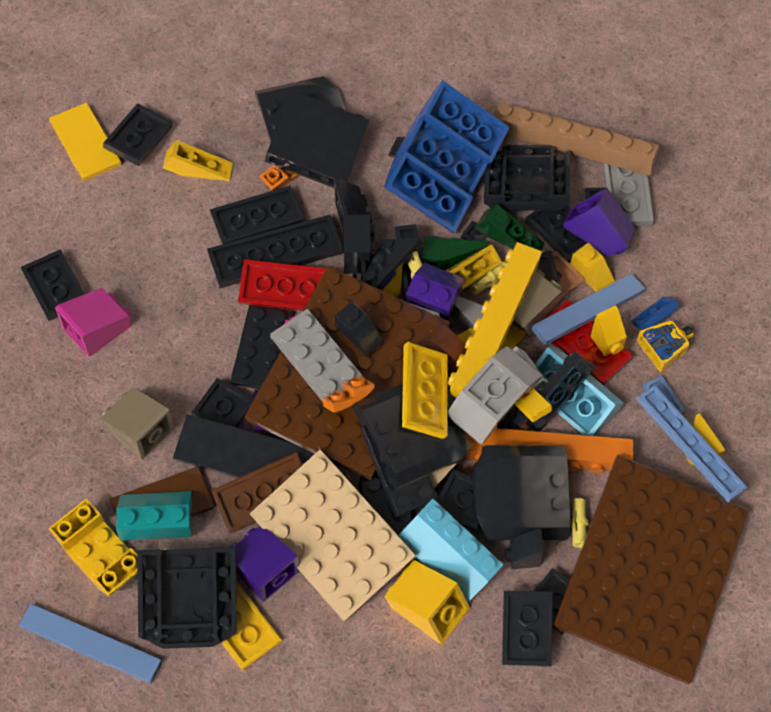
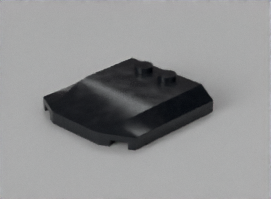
M324 76L255 91V97L270 143L291 90L303 92L311 98L323 100L329 105L341 107L345 110L339 90Z
M552 145L502 146V151H498L493 161L486 166L484 204L490 208L498 204L504 210L559 211L570 204L571 151L566 150V153L559 152Z
M403 383L356 402L352 406L362 427L367 426L387 465L384 470L395 490L467 457L466 433L450 418H448V436L444 439L402 427ZM448 400V410H449V408L451 407V404H450V402H449V400Z
M484 445L481 449L480 457L472 469L474 518L477 524L481 526L485 534V540L510 541L512 538L535 529H541L543 541L567 540L570 531L568 460L564 446Z
M236 547L137 550L139 638L162 649L214 647L238 633Z

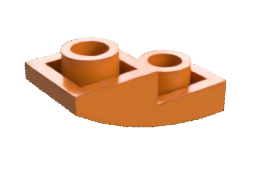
M272 165L259 178L273 191L285 187L300 175Z
M362 376L353 377L351 381L342 383L343 391H334L331 395L322 397L323 406L333 413L346 409L367 396L374 389V383Z

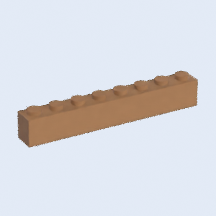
M499 102L493 115L510 127L506 134L510 138L536 145H552L556 147L557 151L566 153V150L571 151L572 155L651 176L657 162L658 144Z

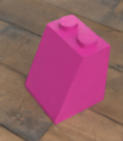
M103 288L55 307L62 328L88 357L131 327V315L125 307L121 308L117 304L118 301L111 292L107 294Z

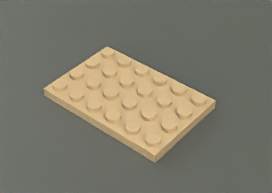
M322 450L314 454L250 513L262 529L270 531L298 556V570L343 621L351 617L416 557L411 549Z

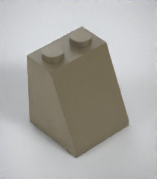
M538 268L512 322L529 336L534 333L531 330L533 325L546 319L564 297L562 291H560L562 287L554 280L551 282L547 281L544 278L545 274Z
M134 387L130 391L124 392L118 402L113 407L107 408L100 418L103 427L141 460L174 430L170 410Z

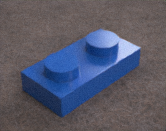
M662 297L631 320L632 324L642 330L655 326L662 319L671 316L672 312L679 305L676 299Z

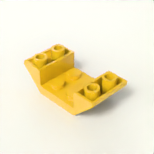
M87 498L48 528L69 557L106 596L110 597L137 574L136 552L132 548L128 549L120 541Z

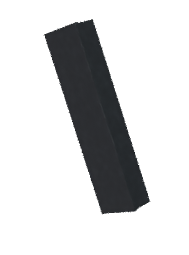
M187 414L173 459L198 468L240 478L295 452L299 453L303 464L315 453L290 442ZM333 463L343 475L349 473L356 485L359 486L361 475Z

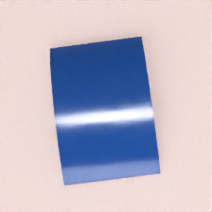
M443 80L431 94L407 132L390 167L384 188L450 232L455 233L473 199L471 195L487 164L493 161L510 127Z

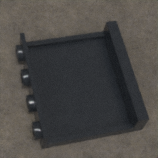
M291 90L264 162L334 188V179H341L347 182L370 120L365 119L362 115L347 112L341 107L329 105L323 100L311 98L303 92Z

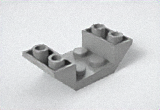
M506 346L492 356L463 388L449 408L448 418L482 445L495 431L497 423L525 392L528 393L543 375Z

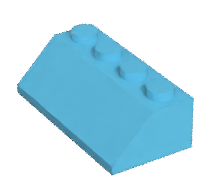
M557 346L547 347L535 365L548 380L552 373L560 369L568 355ZM589 375L557 413L582 435L595 436L612 420L624 403L593 376Z
M434 499L398 535L416 555L415 558L423 565L457 582L467 603L503 566L492 553Z

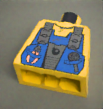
M667 321L641 330L637 342L660 373H662L687 352L690 345L688 339L692 338L694 333L688 325L679 329L673 321Z

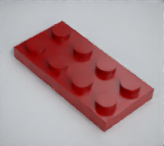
M244 260L238 303L303 311L326 268Z
M566 300L548 317L573 304L569 300ZM593 321L551 342L567 355L573 354L576 351L594 363L597 367L590 375L603 386L629 363L633 357L625 348L617 354L611 353L604 356L591 338Z

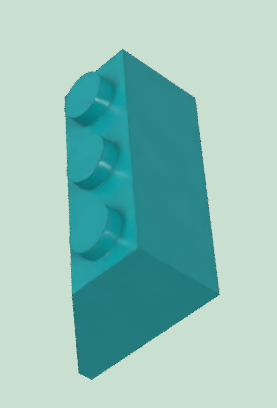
M192 492L120 495L116 531L120 541L192 537Z

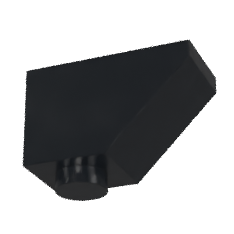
M353 301L335 315L334 327L366 357L383 343V339L368 315Z
M535 529L510 539L508 548H505V560L510 562L511 569L540 567L544 553L541 529Z

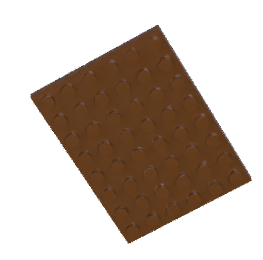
M329 266L326 268L303 310L308 309L361 375L374 383V389L362 400L403 383L404 345L407 342L432 349L430 339L440 323L445 324L447 327L450 325V322ZM351 301L368 315L383 339V343L368 357L334 327L335 315ZM281 351L246 413L245 421L316 454L319 450H322L331 462L371 480L376 468L360 431L362 425L352 406L335 413L324 407L320 398Z
M617 455L554 619L553 627L688 685L691 684L748 510Z

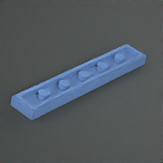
M630 274L534 324L531 330L544 345H547L594 320L596 314L615 305L619 307L643 294L646 288L633 274Z
M656 385L637 397L639 404L728 503L747 489L744 482Z
M30 604L19 624L20 628L151 684L162 662L156 657L33 604Z

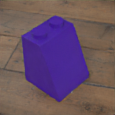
M608 188L573 206L563 223L567 230L608 256L615 253L618 255L626 251L635 230Z
M424 263L412 278L406 293L407 302L439 312L440 317L449 320L466 279Z
M261 526L250 529L245 534L243 540L238 544L233 543L229 546L236 547L237 575L262 602L267 600L299 573L297 568L299 566L298 556L270 531L262 529Z

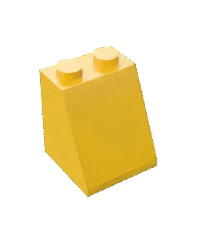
M415 560L404 569L402 575L388 589L385 595L392 609L441 645L444 644L471 609L457 582Z

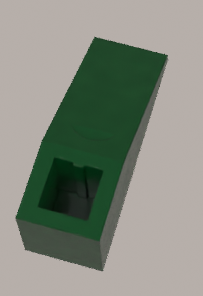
M498 204L484 211L475 226L480 232L485 233L488 238L512 249L515 248L518 242L541 251L545 244Z
M437 236L424 237L422 263L446 270L487 247L488 242L461 240L459 238L447 239Z

